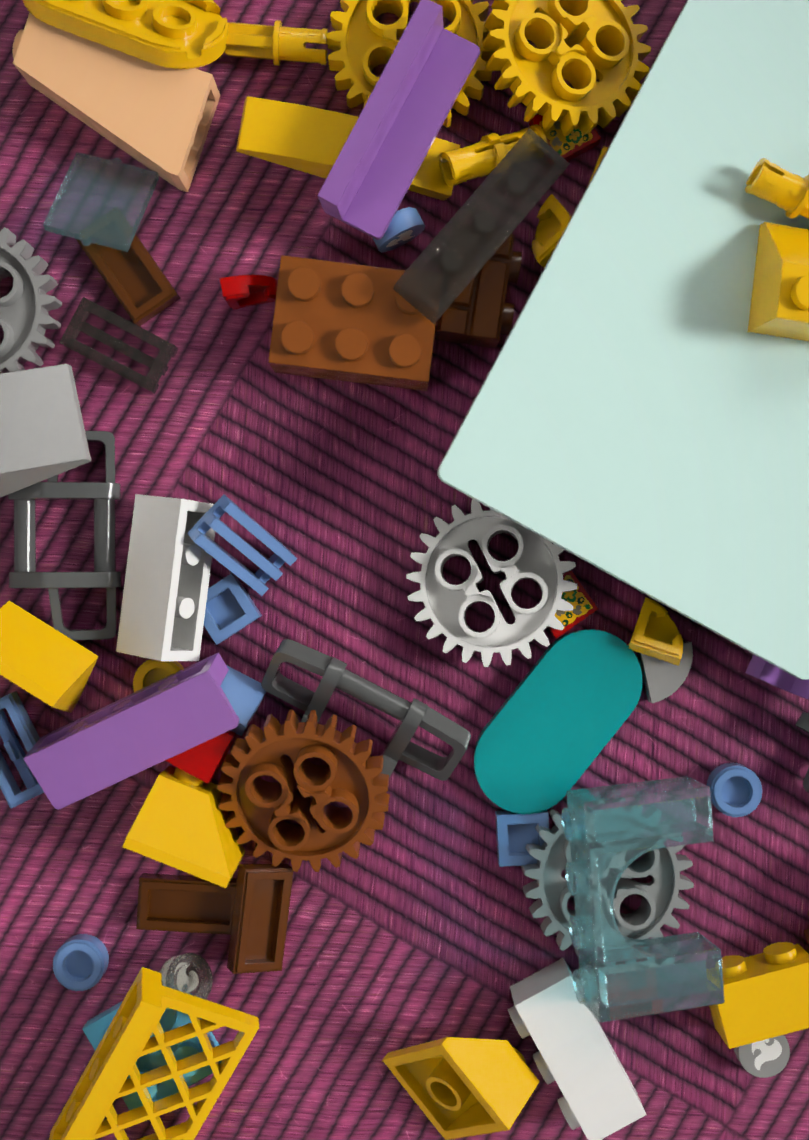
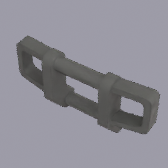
M85 431L87 442H99L105 446L106 483L58 482V474L48 478L47 482H38L8 494V500H14V572H9V588H48L53 628L70 639H111L116 634V587H121V572H116L115 500L121 499L120 483H115V437L108 431ZM35 500H94V572H36ZM59 588H106V626L102 629L71 630L66 628L63 623Z
M284 639L280 643L268 666L261 686L266 692L305 711L301 722L307 721L311 710H316L319 721L335 688L400 721L381 755L384 758L381 773L389 775L390 778L398 760L436 779L445 781L450 777L468 747L471 734L467 729L415 698L409 702L345 669L347 663L335 657L328 656L290 639ZM282 662H289L322 676L316 692L284 677L280 673ZM418 726L451 745L453 749L450 754L442 757L411 742L410 740Z

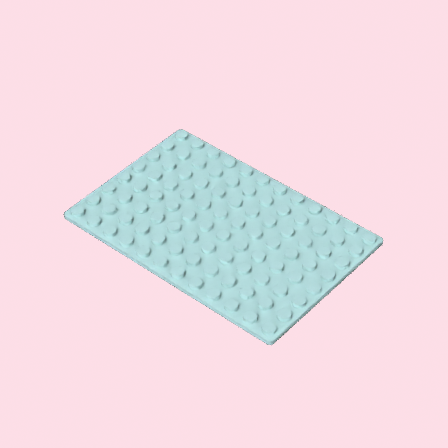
M687 0L440 463L437 474L442 482L788 674L798 679L808 680L809 341L748 332L760 225L764 222L809 229V219L801 215L790 219L786 217L785 210L767 200L745 192V187L747 186L746 182L750 173L762 158L803 178L809 175V0Z

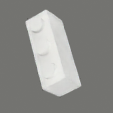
M135 494L116 652L157 661H199L212 556L194 543L187 533L214 504L179 498ZM210 528L205 534L214 541L215 531Z
M564 958L510 986L514 1006L509 1008L508 1012L522 1039L531 1035L539 1051L533 1054L534 1061L547 1085L554 1081L558 1084L564 1096L557 1101L572 1130L581 1126L588 1140H602L647 1115L632 1082Z

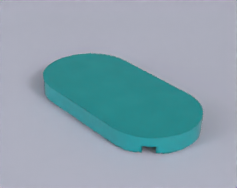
M583 629L562 635L547 648L486 724L475 743L474 769L480 788L494 804L504 810L518 814H534L553 807L566 796L631 715L640 699L643 680L639 661L623 640L601 630Z

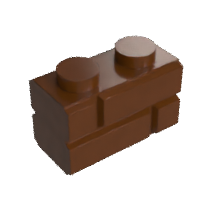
M462 225L451 226L435 339L496 348L500 340V334H510L514 304L505 303L508 283L517 284L522 260V252L512 251L515 235L510 232L489 229L481 230L480 228Z

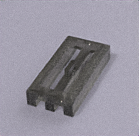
M85 297L82 298L59 342L63 346L154 394L159 387L158 381L162 375L165 376L169 368L167 364L171 357H175L178 351L175 345ZM89 313L160 350L156 359L85 322ZM79 332H82L150 368V371L145 377L75 339Z

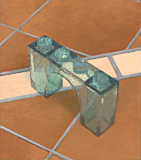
M685 776L567 790L568 808H563L561 820L565 838L567 841H570L572 862L566 863L565 876L569 892L574 896L575 915L569 919V931L573 946L578 950L579 969H575L573 972V986L578 1002L584 1004L600 1023L723 1004L724 988L720 948L699 932L651 939H633L623 936L618 930L613 912V900L618 881L626 868L635 859L659 848L714 841L710 787Z

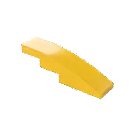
M247 96L243 107L236 152L326 179L359 117L300 104ZM435 138L408 190L442 201L451 197L453 186L449 187L445 183L440 170L439 158H442L440 155L442 152L458 149L460 145Z

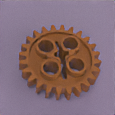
M289 710L285 724L281 725L270 714L267 716L264 731L251 724L245 736L246 740L236 738L230 752L232 755L227 754L221 771L224 773L220 777L217 790L223 792L218 805L219 809L230 811L225 823L226 828L242 827L237 839L239 845L253 840L256 842L253 853L255 858L268 850L273 853V867H277L285 857L291 859L293 872H298L302 860H309L315 872L320 871L322 859L325 858L334 867L338 868L341 864L343 851L356 859L359 857L361 843L372 846L375 830H382L384 827V812L388 811L390 794L386 792L388 791L390 778L389 775L381 773L384 762L383 756L369 757L373 741L366 739L357 744L354 742L357 729L354 724L341 733L336 730V715H332L326 724L322 725L318 724L316 710L310 711L306 722H299L294 710ZM285 755L290 756L291 760H292L293 763H294V767H293L291 761H290V760L288 759V757L285 756ZM307 758H321L327 764L314 765ZM260 776H272L275 779H277L278 782H267L263 780ZM330 802H342L348 807L338 808L331 805ZM315 818H316L318 824H319L322 828L318 827V825H317V823H316V821H315ZM291 819L297 821L300 824L293 825L285 822L284 820Z

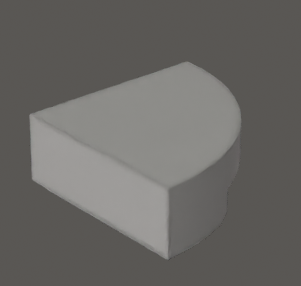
M683 642V654L679 666L638 653L648 702L656 703L669 697L683 684L692 664V642Z

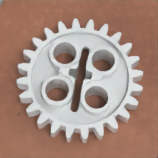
M474 499L471 502V514L464 515L456 505L451 506L454 521L448 525L442 519L435 517L433 520L440 532L436 538L421 533L419 536L429 547L427 553L415 552L410 555L413 560L422 564L421 571L406 575V579L420 583L421 590L407 596L408 601L423 602L425 606L414 617L415 620H432L434 625L426 635L428 639L435 638L442 633L447 637L443 646L444 653L450 652L457 644L462 646V662L464 663L470 660L475 651L481 652L484 667H489L493 653L500 652L506 666L511 665L512 650L516 648L527 659L531 658L530 641L535 639L546 647L550 645L543 631L547 626L563 630V624L554 616L556 611L573 610L574 606L561 599L562 592L577 589V584L563 580V573L575 568V562L560 561L558 555L564 552L565 549L552 544L545 538L491 508L490 511H483L480 503ZM500 533H508L514 536L519 545L516 555L507 561H498L489 554V542L495 535ZM470 540L478 542L494 574L503 572L506 575L507 579L500 583V588L515 616L513 624L506 623L489 590L482 592L478 590L477 584L481 583L484 579L468 547ZM454 556H462L468 559L471 565V574L468 580L459 585L447 583L442 573L445 562ZM532 579L541 587L542 598L534 608H521L512 600V588L519 580ZM486 602L494 610V623L485 632H476L470 629L466 623V611L473 603Z

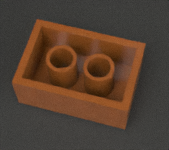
M281 255L268 363L275 373L427 391L442 275Z

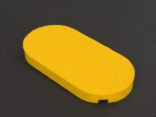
M23 0L27 10L34 17L48 25L162 67L174 69L202 67L217 60L227 47L228 22L226 17L222 18L220 16L221 8L213 0Z

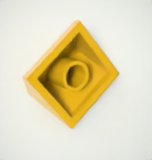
M8 601L0 608V675L49 706L71 713L80 699L99 656L13 602Z

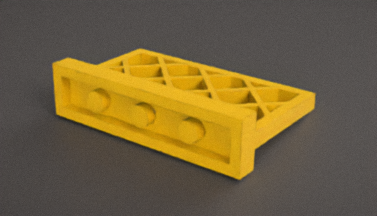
M142 967L50 1131L49 1140H95L114 1133L117 1140H129L124 1129L149 1119L156 1133L137 1140H194L259 1029L258 1017L163 986L162 973ZM166 1008L188 1014L191 1023L164 1032L159 1021ZM224 1026L239 1031L234 1040L213 1048L206 1034ZM197 1036L203 1051L176 1060L170 1046ZM161 1050L167 1064L140 1074L136 1065L138 1058ZM210 1065L214 1074L211 1080L188 1088L183 1074ZM173 1078L179 1092L153 1102L147 1088ZM137 1092L143 1106L117 1115L113 1107L114 1100ZM186 1106L190 1115L188 1120L165 1129L160 1115Z

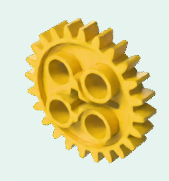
M340 0L341 8L344 12L331 11V26L336 31L329 32L326 35L328 49L334 51L328 55L329 68L332 71H339L334 77L337 91L350 89L346 95L349 108L356 107L363 102L365 106L380 78L371 71L380 64L388 63L408 25L410 3L417 2L419 4L420 0ZM431 0L442 6L443 17H446L452 23L444 29L478 45L480 48V55L451 108L466 116L469 113L470 106L467 96L481 100L484 86L480 81H490L493 71L487 70L485 65L494 52L482 48V43L490 32L484 27V20L488 17L489 3L485 1L473 4L475 0ZM388 12L400 18L397 22L390 25H384L375 20L380 14ZM451 110L443 123L446 128L451 126Z
M494 0L491 5L492 11L484 23V27L490 32L483 41L482 48L494 52L485 65L486 69L501 71L502 73L494 85L495 90L510 88L513 94L507 106L512 108L522 102L527 106L524 121L529 122L538 113L543 116V131L546 132L556 121H560L564 136H568L577 125H579L584 135L589 134L597 124L602 128L607 127L616 116L620 117L631 106V101L636 97L642 86L639 82L648 74L650 69L642 63V60L651 52V47L638 42L648 30L647 25L633 24L632 18L640 9L639 6L631 5L624 7L621 3L622 0ZM527 39L531 40L537 46V48H534L532 45H530ZM563 79L568 80L574 89L568 86Z

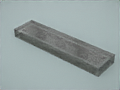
M529 128L399 278L393 289L435 325L563 174L570 163Z

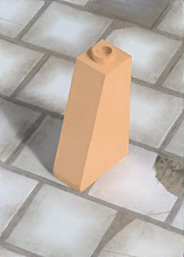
M29 13L24 30H19L15 36L12 49L13 64L28 84L174 187L188 192L221 96L213 74L196 68L174 69L158 66L48 25Z

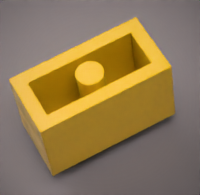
M773 943L763 949V953L748 957L739 955L724 956L715 960L713 966L700 969L715 1029L729 1049L809 1028V953L798 943Z

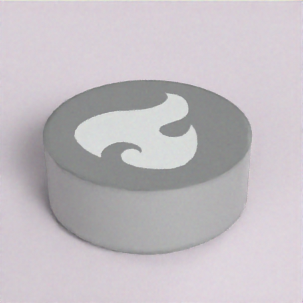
M784 1035L734 1048L735 1055L743 1068L751 1075L760 1078H768L780 1073L787 1065L790 1057L789 1043Z

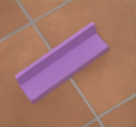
M420 0L317 195L325 213L377 240L383 238L394 214L398 210L480 55L478 45L444 29L441 5L431 0Z
M218 652L42 736L23 759L53 807L58 810L236 728L239 718L220 687L229 669Z

